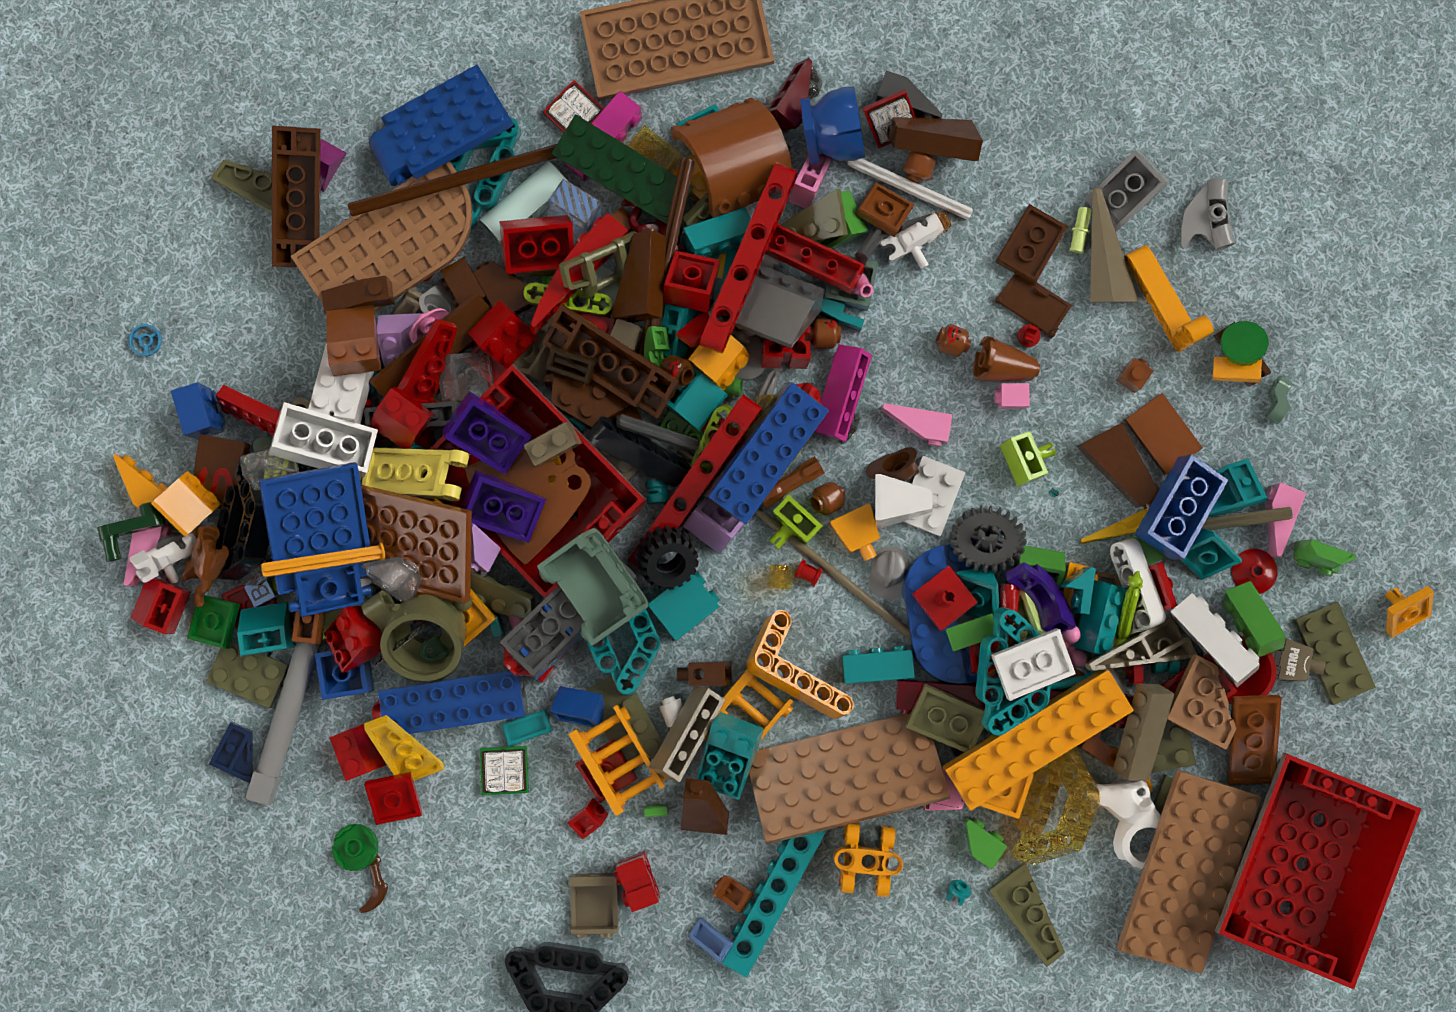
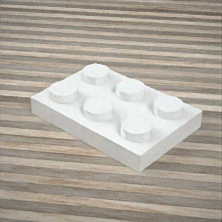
M922 456L918 465L919 473L914 476L911 484L930 489L932 494H937V508H932L930 513L903 522L940 537L966 472Z
M1058 628L991 655L1005 695L1009 701L1076 674L1061 631Z

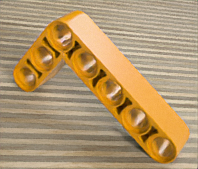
M1146 244L1124 255L1126 265L1129 264L1128 268L1137 284L1141 285L1139 288L1147 302L1152 304L1150 306L1159 323H1163L1162 328L1171 344L1174 343L1173 347L1177 352L1183 351L1214 332L1213 325L1207 316L1201 315L1194 320L1190 319L1153 252Z
M777 610L768 616L747 659L746 666L748 671L832 719H839L849 714L854 707L850 696L777 656L791 626V616L784 610ZM775 619L780 622V627L776 625ZM766 638L771 641L772 647L767 644ZM757 658L762 660L763 667L758 664ZM777 669L783 673V678L778 675ZM797 680L802 683L803 689L798 686ZM817 691L821 693L822 700L817 696ZM837 702L841 705L842 711L838 709Z

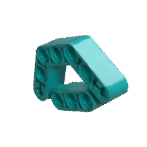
M510 117L514 124L511 133H507V129L501 132V135L498 134L460 155L459 161L450 163L457 172L463 171L474 150L493 146L499 147L494 151L489 163L501 160L504 154H510L511 157L516 156L513 148L521 136V130L517 121ZM513 171L500 174L501 179L497 182H492L491 177L480 180L471 201V230L476 226L482 210H491L497 205ZM484 194H491L489 201L481 202V197Z
M1000 607L994 612L993 634L985 636L981 641L976 682V696L985 703L982 725L994 735L1005 734L1043 710L1049 703L1051 689L1050 684L1011 701L1008 699L1002 701L1004 689L997 670L994 674L988 675L989 667L995 665L991 655L1008 648V637L1014 643L1019 644L1041 635L1018 612L1007 607ZM1006 615H1008L1007 618L1012 623H1015L1013 626L1006 623V619L1004 618ZM1026 629L1027 637L1021 640L1020 633ZM998 641V649L991 652V644ZM991 688H992V689H993V695H992V697L989 698V699H986V698H985L986 691H987L988 689H991ZM1038 692V700L1032 703V695ZM1015 705H1019L1018 713L1012 715V708Z
M646 609L628 621L636 638L637 645L623 670L607 636L603 638L605 640L604 645L600 648H595L590 642H587L599 671L604 675H612L619 693L626 697L632 696L637 692L661 647L659 636ZM638 618H644L647 621V625L642 629H638L634 626V622ZM647 639H653L657 645L654 649L648 650L644 648V642ZM603 659H613L614 665L610 669L602 668L601 662ZM636 659H642L645 662V667L642 670H635L632 667ZM630 671L633 675L639 676V678L633 677L631 680L633 688H627L625 691L623 690L622 682H628L631 676L627 672Z

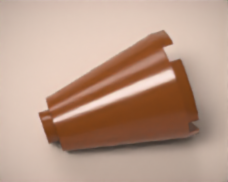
M985 336L979 344L983 346L981 352H976L973 374L978 377L975 379L976 381H1032L1040 372V364H1038L1036 358L991 336Z

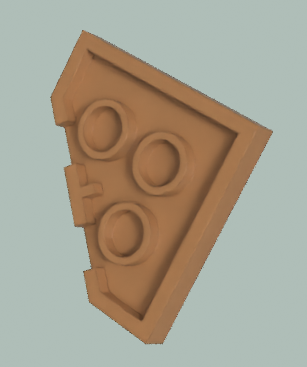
M1193 654L1174 693L1167 720L1215 746L1227 750L1236 731V726L1228 710L1229 703L1225 690L1221 687L1219 681L1218 667L1210 661Z

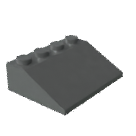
M760 265L735 327L792 348L821 312L824 289ZM744 275L735 277L738 281H743L747 278ZM719 294L717 295V297H716V299H715L713 305L711 306V308H710V310H709V312H708V316L711 315L712 310H713V307H714V305H715V303H716V300H717ZM720 316L718 320L726 322L729 320V317Z

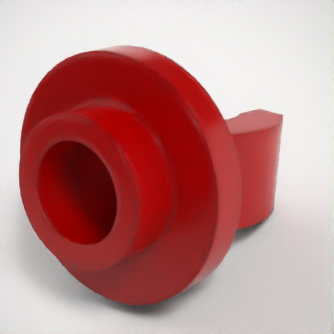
M1030 324L1021 327L1017 334L1019 343L1024 347L1035 346L1041 337L1038 327Z

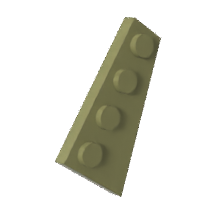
M1024 861L989 888L988 891L1040 960L1048 967L1062 956L1065 951L1051 923L1046 907L1041 900L1036 884L1031 877L1029 868Z

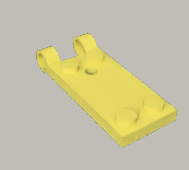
M373 448L368 470L361 485L412 497L459 501L462 489L456 485L445 484L449 465L467 467L470 455L460 450Z

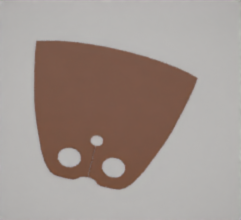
M524 447L505 475L483 461H478L465 467L469 484L475 470L500 478L546 499L529 543L496 532L507 548L525 565L564 527L589 491L591 479L585 469L577 466L575 463V453L572 449L565 453L566 460L561 465L554 464L551 460L542 466H534ZM550 475H554L556 477L555 483H550L548 481V477ZM571 475H578L582 480V485L577 490H572L567 485V479Z

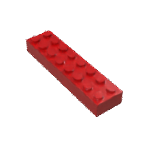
M777 225L765 253L852 294L865 269V264L781 225ZM756 234L753 236V238L756 240H760L763 238V236L760 234Z
M223 385L215 396L221 410L225 414H231L236 419H242L247 424L255 425L261 431H267L274 436L280 411L228 386Z

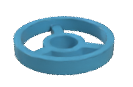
M141 324L131 331L129 345L136 354L151 356L160 349L162 336L154 326ZM143 327H150L155 330L151 335L145 333L139 336L135 334ZM158 335V344L153 351L149 352L150 347L154 344V338H156V336ZM133 337L139 339V344L144 347L145 353H140L134 348ZM145 337L150 338V342L147 345L143 343Z

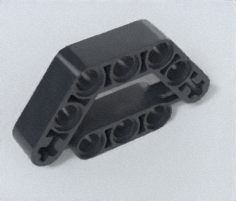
M240 460L235 468L237 485H229L226 488L217 524L220 536L216 543V549L220 550L222 546H227L229 555L221 574L216 579L238 581L259 567L265 560L269 539L259 480L263 479L264 463Z
M543 942L536 950L514 947L505 958L506 969L529 1012H580L579 1006L581 1004H587L591 1008V1012H599L627 984L630 974L629 968L624 963L603 961V955L599 950L554 942ZM543 949L549 950L552 958L543 959L540 951ZM571 953L574 955L575 961L567 963L563 959V955ZM514 956L516 958L521 957V961L519 962V964L517 961L512 962V958ZM590 956L595 957L598 960V965L595 967L589 966L586 958ZM534 965L602 976L583 995L553 991L545 988ZM615 972H622V979L617 978L613 985H611L610 982L613 980ZM525 975L530 976L533 979V984L525 985L522 982V977ZM598 987H603L607 990L608 995L600 997L596 994L595 990ZM541 997L544 1000V1005L536 1006L533 1003V998ZM559 1000L565 1001L568 1008L560 1010L556 1007V1002Z

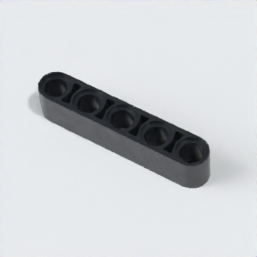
M601 416L586 433V438L595 447L672 487H677L691 469V465L682 457L639 434L618 428L616 422L607 417Z

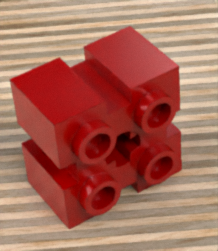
M810 325L792 348L761 337V343H763L761 368H780L781 363H789V369H807L811 359L810 341H807L810 334Z
M643 851L619 860L614 876L617 884H622L624 887L622 899L625 907H630L631 912H635L659 903L661 894L646 852Z

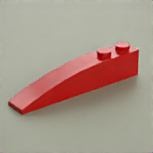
M609 213L603 218L598 217L592 224V229L587 234L584 232L577 239L576 246L563 262L578 257L584 252L590 253L611 244L612 240L628 234V230ZM613 253L593 262L595 272ZM580 264L569 268L571 283L583 280ZM559 268L549 282L530 324L531 332L534 335L556 314L560 305H564L580 289L571 290L564 287Z

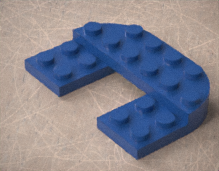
M972 541V545L975 547L977 542ZM942 545L918 556L907 570L903 580L902 597L905 600L912 643L910 646L919 666L935 679L951 684L976 682L977 673L971 674L969 646L953 651L946 632L947 628L957 625L956 620L944 630L939 631L911 595L948 565L955 574L958 571L974 569V565L966 567V561L960 562L958 560L959 555L953 554L954 548L950 545Z

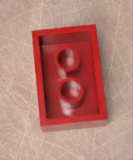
M568 215L499 221L503 266L507 274L558 269L560 263L564 261L574 248L573 223Z

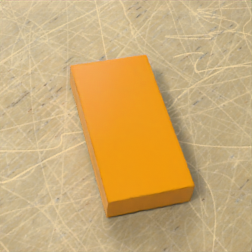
M1214 356L1212 381L1260 383L1262 359L1252 365L1240 366L1230 362L1227 357Z

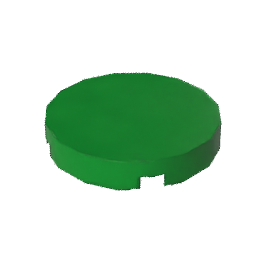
M1238 321L1229 325L1223 332L1220 341L1223 355L1225 354L1233 364L1240 366L1252 365L1262 359L1269 345L1268 335L1265 330L1258 324L1250 321Z
M349 824L341 828L335 835L332 854L335 862L341 868L349 871H361L375 861L379 842L376 834L370 827L363 824Z

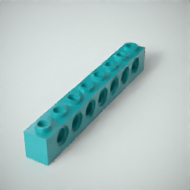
M827 830L799 836L807 840L803 848H796L794 846V840L797 837L781 841L777 852L780 854L776 861L772 859L766 869V872L769 874L765 882L760 880L754 892L757 894L754 902L749 901L744 909L743 914L746 916L743 922H737L733 929L732 935L735 936L732 940L733 945L722 961L723 965L746 978L748 977ZM793 858L795 866L791 869L784 868L782 865L784 859ZM776 878L784 881V886L778 890L771 886L772 881ZM765 899L771 900L773 902L772 908L763 910L760 907L761 901ZM753 920H758L762 924L761 928L757 931H753L748 927L749 923ZM741 941L748 942L750 944L749 950L745 952L740 951L737 948L738 943Z

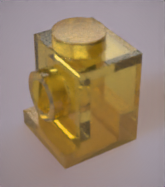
M770 565L768 587L791 590L793 567Z

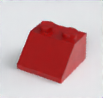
M675 250L664 283L663 303L708 313L714 296L720 260Z
M393 387L377 407L369 425L374 429H378L381 434L402 449H411L435 414L400 388Z
M364 724L329 737L345 781L387 765L366 733Z

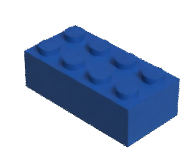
M1192 454L1178 457L1134 535L1170 560L1185 559L1228 479Z

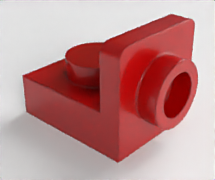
M1143 664L1125 667V677L1129 679V683L1144 684Z
M592 798L582 810L569 819L567 824L583 840L601 827L608 816V812L595 798Z

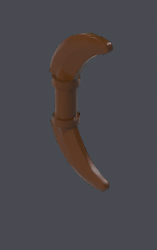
M378 854L375 861L368 867L373 880V889L367 903L359 909L360 913H366L378 907L387 894L388 884L382 880L379 869L381 858Z

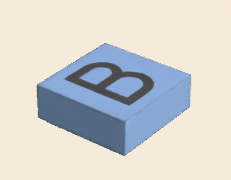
M262 577L244 587L254 607H259L277 597L268 577Z

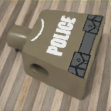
M1287 638L1284 648L1272 652L1277 669L1276 680L1307 681L1309 672L1323 675L1326 661L1312 659L1313 648Z

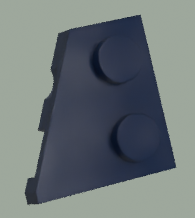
M231 721L209 765L250 783L253 775V731Z

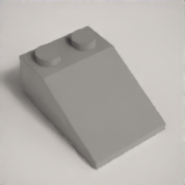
M1135 149L1097 187L1102 189L1115 231H1118L1170 183V180L1139 149ZM1093 192L1085 199L1091 206Z

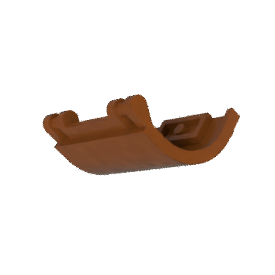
M752 97L745 99L744 103L732 104L728 108L696 120L686 121L685 125H676L670 129L673 139H681L691 150L698 162L707 188L709 213L713 218L759 201L775 163L792 168L789 150L777 121L759 100L755 101Z

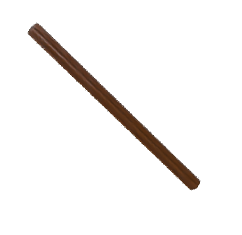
M557 144L350 202L348 210L351 216H357L556 158L551 153Z
M690 158L681 159L665 230L664 283L675 253L695 163ZM660 318L645 321L638 353L643 357L647 329L651 326L658 327Z

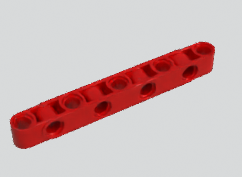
M775 163L703 331L700 346L721 354L724 352L798 175L797 170ZM773 194H777L780 196V198L772 199L770 198V196ZM756 234H760L763 236V238L760 240H756L753 238V236ZM738 275H744L747 277L743 281H738L735 279V277ZM720 316L729 317V320L726 322H720L717 319Z
M744 394L740 397L648 531L654 532L656 527L664 529V526H670L671 529L674 526L677 528L681 527L761 412V406ZM730 423H736L739 426V433L737 435L729 432L728 426ZM703 461H709L712 464V472L704 471L702 467ZM678 498L686 502V509L678 508L676 504ZM635 548L628 562L639 569L635 559V554L637 553Z

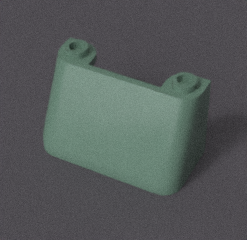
M595 528L580 534L537 565L541 578L545 582L558 583L584 620L581 625V635L592 646L648 607V601L604 536Z

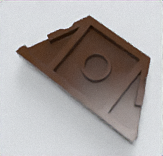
M557 362L554 363L555 366H558V367H561V368H564V369H567V370H570V371H573V372H576V373H579V374L585 376L584 373L580 372L579 370H577V369H575V368H572V367H569V366H566V365H563V364H560V363H557ZM554 372L551 403L560 412L588 429L601 416L610 419L616 413L632 406L593 379L588 384Z

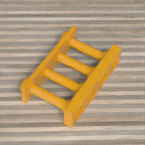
M746 669L724 695L723 699L725 701L718 714L720 712L728 714L725 710L731 703L734 706H739L764 728L762 740L781 716L786 718L794 708L791 706L793 700L788 698L784 703L759 682L757 676L751 674ZM745 686L755 689L778 709L770 721L742 698L743 695L740 692ZM710 729L708 730L703 741L708 739Z
M619 704L613 707L616 712L615 715L586 732L584 730L580 732L577 728L568 734L615 816L624 812L625 808L623 805L626 804L627 800L655 783L662 789L665 787L664 781L667 780L649 768L652 761L628 721L631 717L625 707L620 708ZM622 722L628 732L627 735L598 752L591 751L588 746L591 743V739ZM633 742L640 754L613 771H606L604 773L600 766L603 763L602 760ZM645 762L652 775L624 792L620 793L619 791L616 793L612 787L614 780Z

